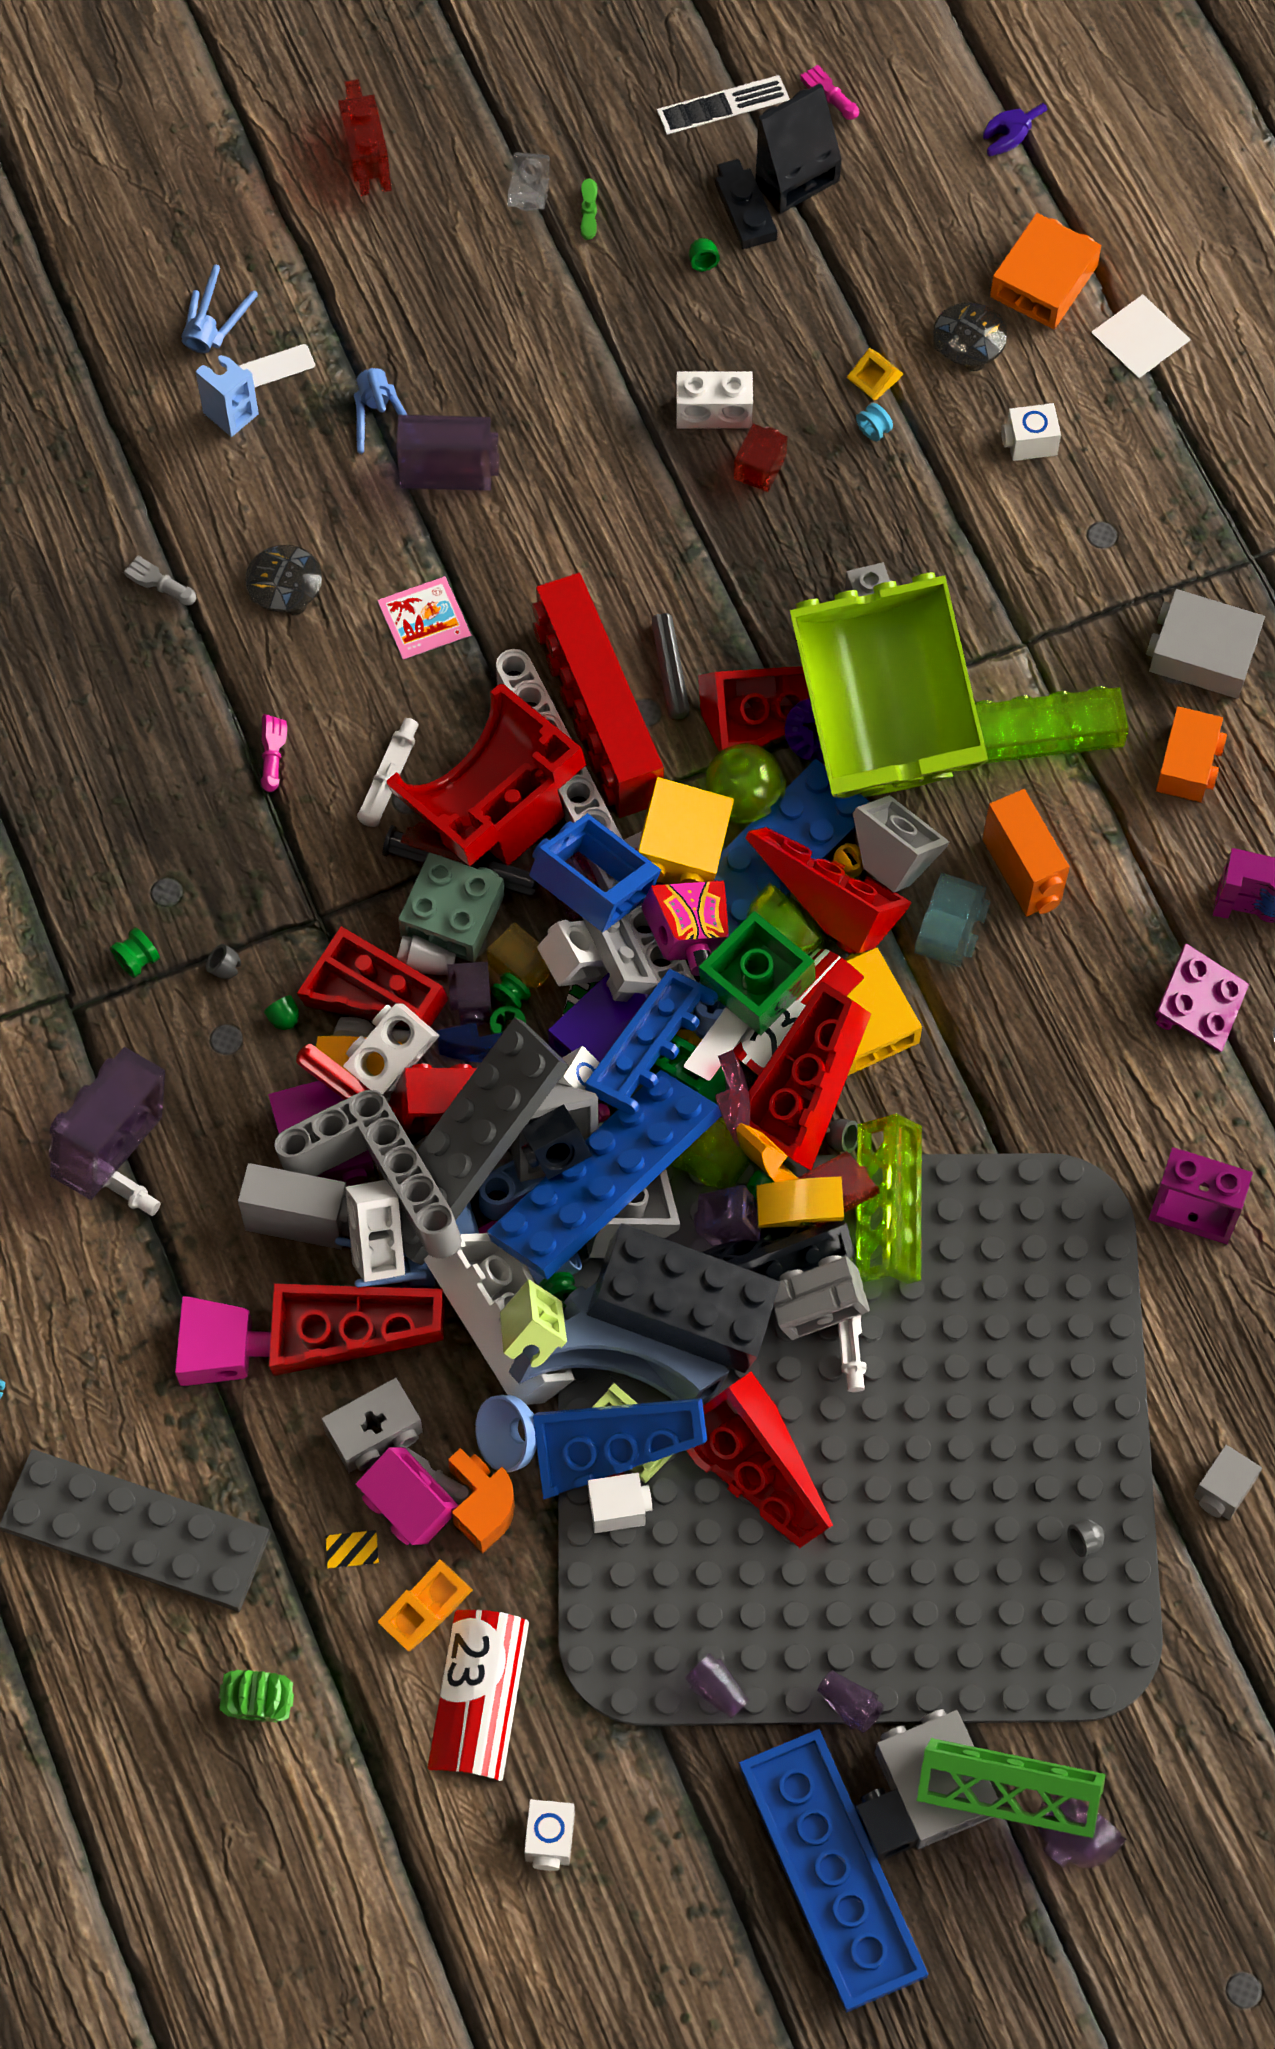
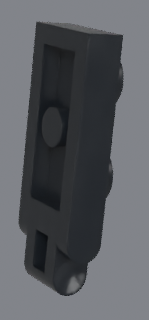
M739 159L717 164L719 177L715 178L716 188L742 250L777 240L778 231L751 168L743 169Z

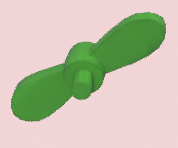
M589 178L583 181L581 187L583 198L581 206L583 216L581 236L585 240L592 239L597 232L595 219L597 214L595 202L598 193L597 184L593 179Z

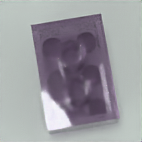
M126 1047L114 1059L108 1058L100 1068L95 1081L90 1086L84 1085L78 1092L72 1107L66 1113H59L51 1124L49 1131L52 1134L51 1149L49 1151V1157L51 1158L50 1176L92 1200L162 1119L166 1070Z

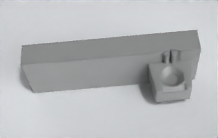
M624 916L603 933L583 918L601 959L610 973L606 984L610 989L613 1000L627 1002L635 993L651 994L658 982L627 917Z

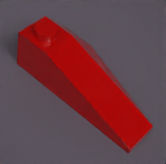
M803 666L721 671L698 675L701 715L719 751L759 748L772 740L784 736L785 721L790 710L798 702L810 698Z
M767 827L751 830L747 833L746 840L824 932L836 939V944L844 951L859 954L876 948L909 909L911 901L891 891L882 883L868 876L864 882L854 879L845 874L843 870L845 865L835 860L832 862L825 859L815 860L811 858L813 853L810 848Z
M752 1372L746 1374L703 1405L707 1441L702 1445L686 1450L696 1465L706 1473L712 1471L729 1485L728 1491L737 1498L742 1495L760 1510V1516L799 1548L833 1526L776 1405Z

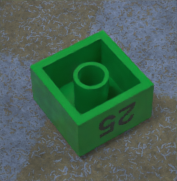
M755 911L699 966L700 983L713 989L718 994L717 1000L760 1036L816 980L815 960Z

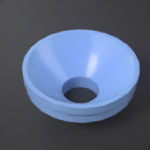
M513 1395L492 1396L484 1401L477 1413L475 1423L477 1444L485 1461L496 1471L501 1467L506 1472L522 1469L529 1464L537 1449L533 1421L534 1413L521 1399ZM520 1419L524 1427L525 1441L521 1439L518 1432V1422Z

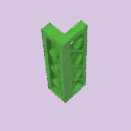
M931 1738L924 1751L917 1801L1093 1838L1106 1774ZM932 1769L949 1772L959 1787L948 1794L929 1791ZM962 1775H964V1776H969V1777H973V1778H971L970 1780H968V1781L966 1782V1781L964 1780V1778L962 1777ZM982 1779L993 1781L1003 1796L991 1804L980 1802L970 1787ZM1005 1784H1007V1785H1012V1786H1016V1787H1015L1014 1789H1012L1011 1791H1009V1789L1007 1788V1786H1006ZM1025 1789L1035 1790L1039 1792L1047 1805L1035 1813L1024 1811L1014 1796ZM964 1792L968 1799L957 1796ZM1050 1794L1059 1795L1060 1797L1053 1800ZM1070 1798L1088 1801L1089 1808L1086 1824L1068 1820L1058 1806ZM1005 1802H1008L1012 1808L1004 1807L1001 1805ZM1052 1811L1056 1817L1047 1816L1045 1814Z

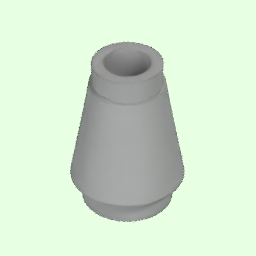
M413 934L412 938L402 936L396 959L422 974L450 977L456 953L449 952V950Z

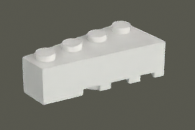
M488 1233L461 1234V1247L452 1256L435 1258L428 1255L424 1258L425 1263L443 1289V1292L507 1395L518 1397L526 1405L541 1404L548 1401L575 1380L570 1368L546 1372L521 1384H518L509 1373L515 1359H511L503 1353L500 1312L528 1279L532 1282L534 1280L528 1266L491 1242Z

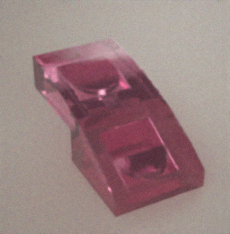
M731 1050L718 1056L730 1089L715 1095L727 1129L738 1148L740 1144L736 1128L740 1123L747 1126L750 1124V1096L743 1069L734 1051Z

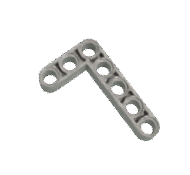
M375 1090L359 1092L285 1129L275 1139V1150L283 1169L317 1176L368 1150L384 1180H387L397 1194L399 1205L426 1252L435 1258H447L455 1254L461 1247V1234L451 1208L385 1097L380 1092Z

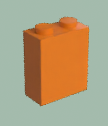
M1036 213L993 275L990 297L1055 330L1097 268L1102 245L1087 235L1079 234L1063 226L1053 218H1047Z
M1025 788L990 803L982 840L1024 914L1027 917L1036 912L1045 914L1052 911L1062 901L1070 868L1069 864Z

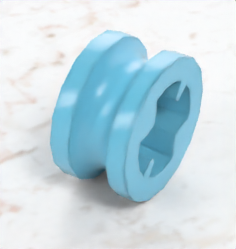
M876 403L869 404L866 407V411H861L856 415V421L860 430L873 441H879L883 437V433H888L893 429V422L889 414Z

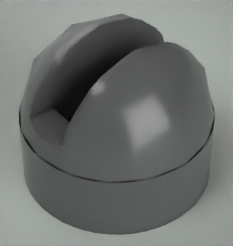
M220 944L210 953L206 962V971L217 978L231 979L238 974V970L235 967L241 966L240 957L230 947Z
M835 1119L829 1123L828 1128L830 1131L826 1132L824 1137L830 1148L846 1153L853 1152L860 1139L858 1123L848 1119Z
M1082 1520L1068 1527L1067 1533L1070 1545L1079 1557L1083 1558L1091 1555L1102 1547L1105 1533L1102 1527L1095 1522Z

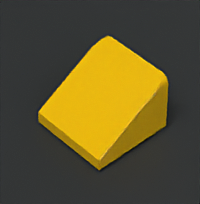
M868 348L846 378L876 401L904 373L878 352Z

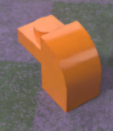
M460 1448L448 1459L449 1469L462 1485L466 1484L471 1489L472 1494L452 1511L453 1524L483 1554L507 1531L512 1522L515 1510L513 1485L503 1467L489 1477L488 1475L491 1471L484 1461L476 1454L469 1457Z

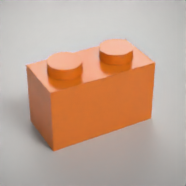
M1177 706L1156 792L1202 803L1205 790L1214 789L1219 767L1212 766L1214 755L1222 756L1227 738V733L1220 732L1223 717Z

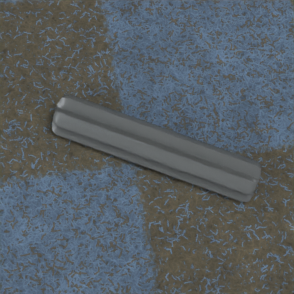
M669 613L656 614L652 617V629L668 714L672 720L685 719L690 714L673 618Z

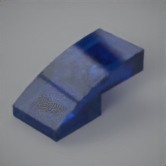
M476 1023L436 1030V1033L440 1035L437 1038L439 1054L458 1060L478 1063L483 1061L503 1034L502 1032L479 1037Z

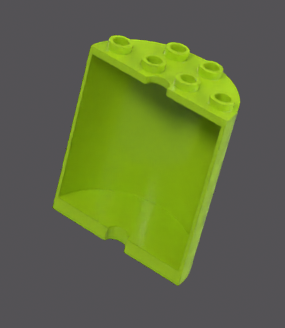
M933 572L914 576L912 583L897 586L896 581L880 583L873 587V594L858 596L857 590L844 591L836 594L833 601L819 603V599H809L797 603L796 609L790 610L832 796L835 798H849L860 793L863 797L915 788L953 777L952 772L973 770L988 761L945 575L935 577Z

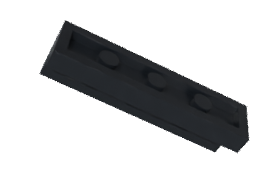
M844 1219L843 1221H829L818 1226L812 1225L820 1222H801L800 1226L765 1227L702 1252L780 1281V1276L785 1272L791 1270H802L805 1272L819 1267V1261L829 1256L838 1255L842 1258L847 1256L850 1260L856 1259L848 1226ZM781 1237H787V1238L782 1239V1240H779V1241L776 1240V1239L781 1238ZM745 1251H749V1252L746 1253V1254L737 1255V1254H739V1253H742V1252H745Z

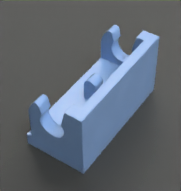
M218 356L220 365L225 367L227 371L222 375H217L212 369L202 365L195 371L203 413L232 437L259 414L251 371L247 368L243 370L230 358Z

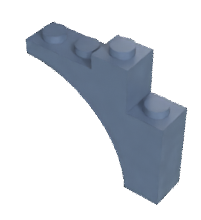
M596 1283L587 1289L584 1286L575 1289L564 1302L567 1305L563 1312L567 1343L562 1348L558 1346L547 1360L537 1367H531L530 1361L533 1355L538 1353L539 1348L535 1345H528L523 1349V1353L515 1358L509 1370V1373L518 1384L546 1372L560 1369L595 1368L609 1370L641 1380L666 1394L674 1401L702 1398V1402L717 1394L729 1373V1370L721 1364L586 1315Z

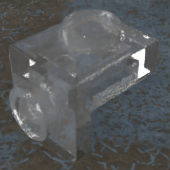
M514 153L512 178L508 191V206L518 207L524 211L545 208L549 190L550 157L548 155Z

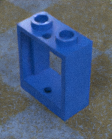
M587 813L575 823L572 821L566 823L558 835L551 840L545 838L538 844L532 854L535 860L529 876L603 933L643 903L651 885L656 884L661 869ZM579 851L619 883L607 892H604L567 864L565 860Z

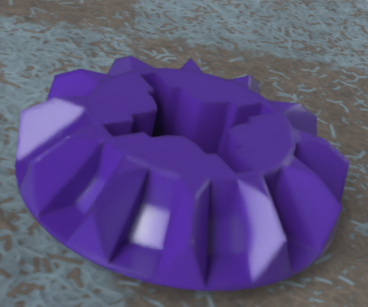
M810 698L802 700L787 715L785 721L787 743L792 751L803 759L814 761L815 759L818 761L824 760L819 736L817 735L814 741L813 732L808 730V727L803 726L815 723Z

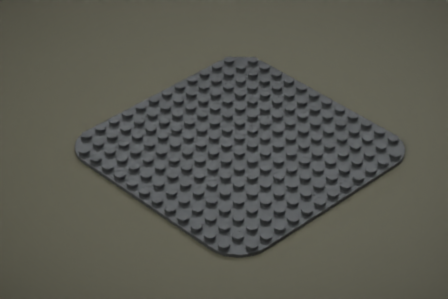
M1055 1153L817 1155L811 1171L787 1157L783 1164L799 1179L842 1176L844 1221L847 1223L856 1259L851 1261L859 1270L864 1287L863 1291L865 1292L870 1309L868 1313L861 1315L862 1333L858 1335L860 1362L866 1363L867 1366L866 1372L863 1374L865 1389L861 1392L848 1391L846 1374L841 1370L842 1360L838 1324L791 1340L779 1327L775 1306L773 1305L758 1358L745 1373L726 1367L729 1373L717 1394L703 1402V1405L746 1374L752 1372L776 1405L833 1526L799 1548L760 1516V1510L742 1495L737 1498L728 1491L729 1485L712 1471L706 1473L696 1465L686 1450L673 1454L646 1484L640 1480L641 1486L649 1485L653 1511L645 1512V1526L595 1533L588 1495V1484L559 1493V1650L561 1662L570 1684L584 1702L600 1714L612 1720L636 1726L921 1723V1718L940 1709H944L946 1714L958 1710L963 1723L1087 1722L1104 1719L1124 1710L1134 1703L1149 1686L1159 1666L1163 1646L1137 1237L1134 1215L1125 1194L1108 1174L1095 1165L1077 1157ZM679 1156L666 1168L680 1221V1228L677 1232L664 1239L703 1252L763 1229L758 1228L757 1205L751 1202L746 1195V1185L756 1170L763 1171L748 1156ZM820 1222L812 1226H818L826 1222ZM781 1237V1238H778V1239H776V1240L779 1241V1240L785 1239V1238H787V1237ZM585 1244L578 1251L582 1269L573 1274L575 1287L584 1286L587 1289L597 1283L604 1258H589L587 1245ZM745 1251L737 1255H743L748 1253L749 1251ZM570 1368L575 1380L558 1392V1411L592 1408L614 1383L638 1404L674 1400L643 1381L625 1374L595 1368ZM630 1470L624 1471L625 1474H632ZM1082 1520H1091L1102 1527L1105 1533L1104 1543L1098 1551L1082 1558L1072 1549L1067 1531L1068 1527Z

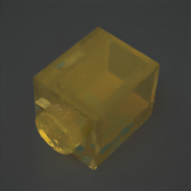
M515 922L487 948L488 966L500 976L505 972L514 975L528 989L532 986L538 988L550 974L548 966L537 949L540 943Z

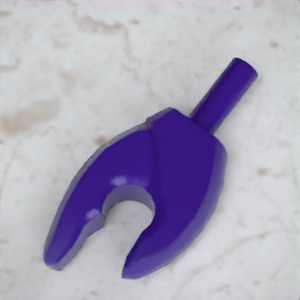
M1041 103L1026 114L1021 109H1013L996 115L985 127L983 138L988 139L997 133H1002L1005 136L1000 137L997 142L987 148V155L1003 154L1020 145L1032 127L1031 121L1046 112L1047 106Z

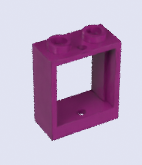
M1172 1147L1148 1220L1228 1245L1241 1214L1253 1172ZM1199 1186L1207 1187L1209 1190L1207 1192L1200 1190ZM1195 1215L1197 1221H1189L1188 1216Z

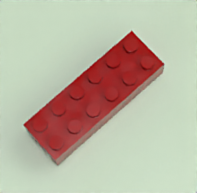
M579 572L536 586L537 602L532 603L533 613L537 621L533 623L534 633L540 645L546 644L550 654L546 655V659L552 676L559 675L563 686L560 687V693L567 709L573 708L577 718L573 719L577 736L580 741L586 740L591 750L587 752L590 767L594 774L600 772L604 784H601L604 800L608 807L614 805L619 818L648 809L657 777L664 778V766L582 575Z

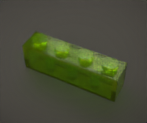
M1097 686L1083 692L1057 691L1049 696L1031 698L1030 696L1023 695L1009 701L992 702L990 700L975 702L988 757L986 763L1124 747L1129 730L1120 687L1107 688L1105 686Z

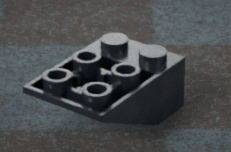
M820 83L808 90L799 91L792 99L779 106L768 108L758 117L755 179L760 191L779 214L840 181L842 158L824 88Z

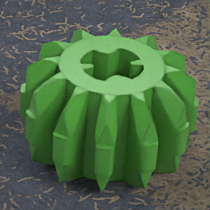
M252 1670L230 1671L224 1674L223 1683L220 1685L219 1710L227 1717H235L236 1719L261 1722L284 1721L289 1718L290 1707H293V1682L285 1675H277L276 1673Z

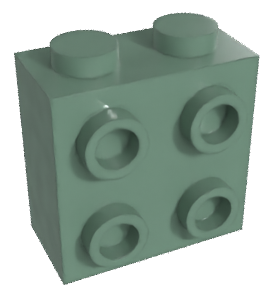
M429 852L398 919L400 936L404 935L412 938L413 934L449 950V952L456 953V957L475 963L505 896L504 879L491 869L484 867L476 869L462 864L459 859L452 855L442 854L439 856Z

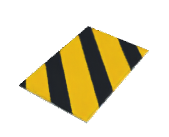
M376 1530L325 1535L328 1568L379 1563Z

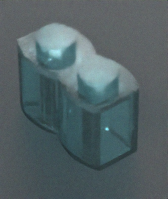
M941 873L916 941L915 953L957 967H961L964 956L972 958L979 938L978 935L972 934L977 922L984 924L991 901L985 899L987 887Z

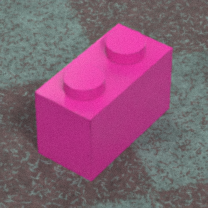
M389 1447L355 1484L364 1493L362 1496L364 1503L375 1513H382L393 1524L390 1527L392 1533L407 1545L428 1544L452 1518V1511L459 1506L405 1447Z

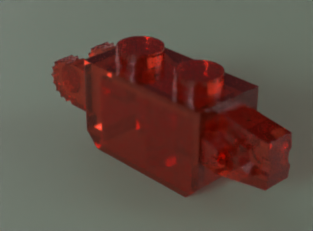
M359 79L345 81L347 99L339 100L338 104L342 134L353 181L358 182L361 196L369 195L370 184L368 179L379 178L383 192L392 191L388 152L374 94L363 96Z

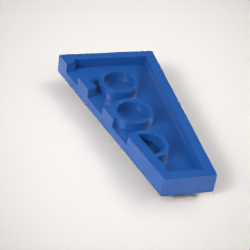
M702 1398L537 1412L533 1415L543 1500L573 1488L587 1485L588 1480L619 1474L650 1461H656L702 1445L707 1441Z

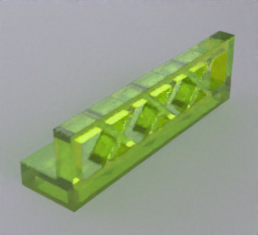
M897 1113L858 1124L856 1266L862 1282L887 1276L907 1284L921 1281L922 1126ZM884 1131V1140L874 1153L871 1150L872 1134ZM881 1167L883 1169V1180L874 1192L871 1189V1178L878 1168ZM878 1206H881L883 1208V1219L876 1229L873 1230L871 1228V1216ZM880 1245L882 1247V1265L870 1267V1256L877 1246Z

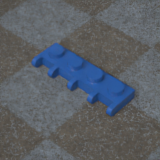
M669 969L585 1082V1090L596 1093L599 1100L627 1114L634 1115L639 1109V1104L636 1100L630 1098L639 1084L650 1089L655 1087L658 1077L649 1070L660 1055L671 1060L676 1058L679 1049L675 1044L671 1043V1040L681 1026L690 1031H695L700 1024V1020L691 1014L699 1001L708 1005H714L718 999V994L713 989Z

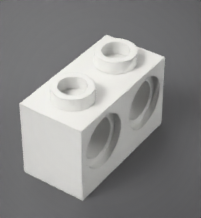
M677 372L676 428H752V372Z
M562 920L555 923L548 929V935L537 946L558 986L599 982L608 973L584 921L569 922L568 920Z
M395 1003L393 1007L386 1005L372 1021L376 1027L366 1039L360 1036L349 1047L346 1055L350 1058L343 1065L367 1088L380 1092L385 1098H388L394 1091L404 1068L415 1065L440 1036L407 1006ZM399 1021L406 1022L411 1030L410 1038L404 1044H399L393 1037V1028ZM373 1052L379 1053L384 1059V1068L378 1075L370 1073L366 1064L369 1055Z
M387 1180L345 1187L352 1263L363 1281L369 1282L405 1275L399 1199Z

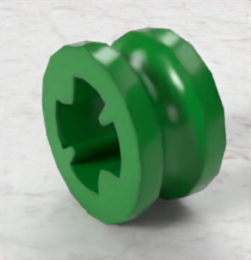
M505 972L500 976L501 983H495L491 987V992L502 1005L521 1009V1001H527L531 997V992L517 977Z
M503 1006L493 1012L490 1017V1032L495 1042L503 1034L500 1022L505 1025L507 1019L513 1020L516 1017L526 1023L525 1016L520 1009L514 1006Z
M569 1272L555 1273L548 1280L544 1278L538 1285L561 1300L563 1308L567 1306L564 1303L566 1298L577 1289L574 1286V1277Z

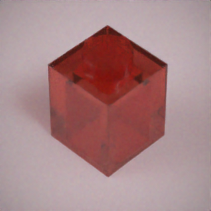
M753 423L735 458L734 479L769 492L786 458L788 436L781 434L772 427H762Z

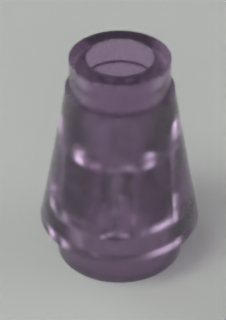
M710 1653L685 1677L692 1685L689 1688L721 1712L726 1713L730 1718L749 1701L721 1658L716 1660Z
M835 1671L828 1673L817 1689L851 1730L857 1728L862 1733L866 1732L877 1721L884 1709V1705L878 1701V1694L837 1674Z

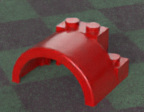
M499 684L490 691L491 709L486 726L474 747L456 767L437 780L422 785L405 783L397 772L386 782L391 792L438 831L443 844L469 866L475 863L487 851H490L507 866L516 860L565 817L557 790L586 766L582 748L504 684Z

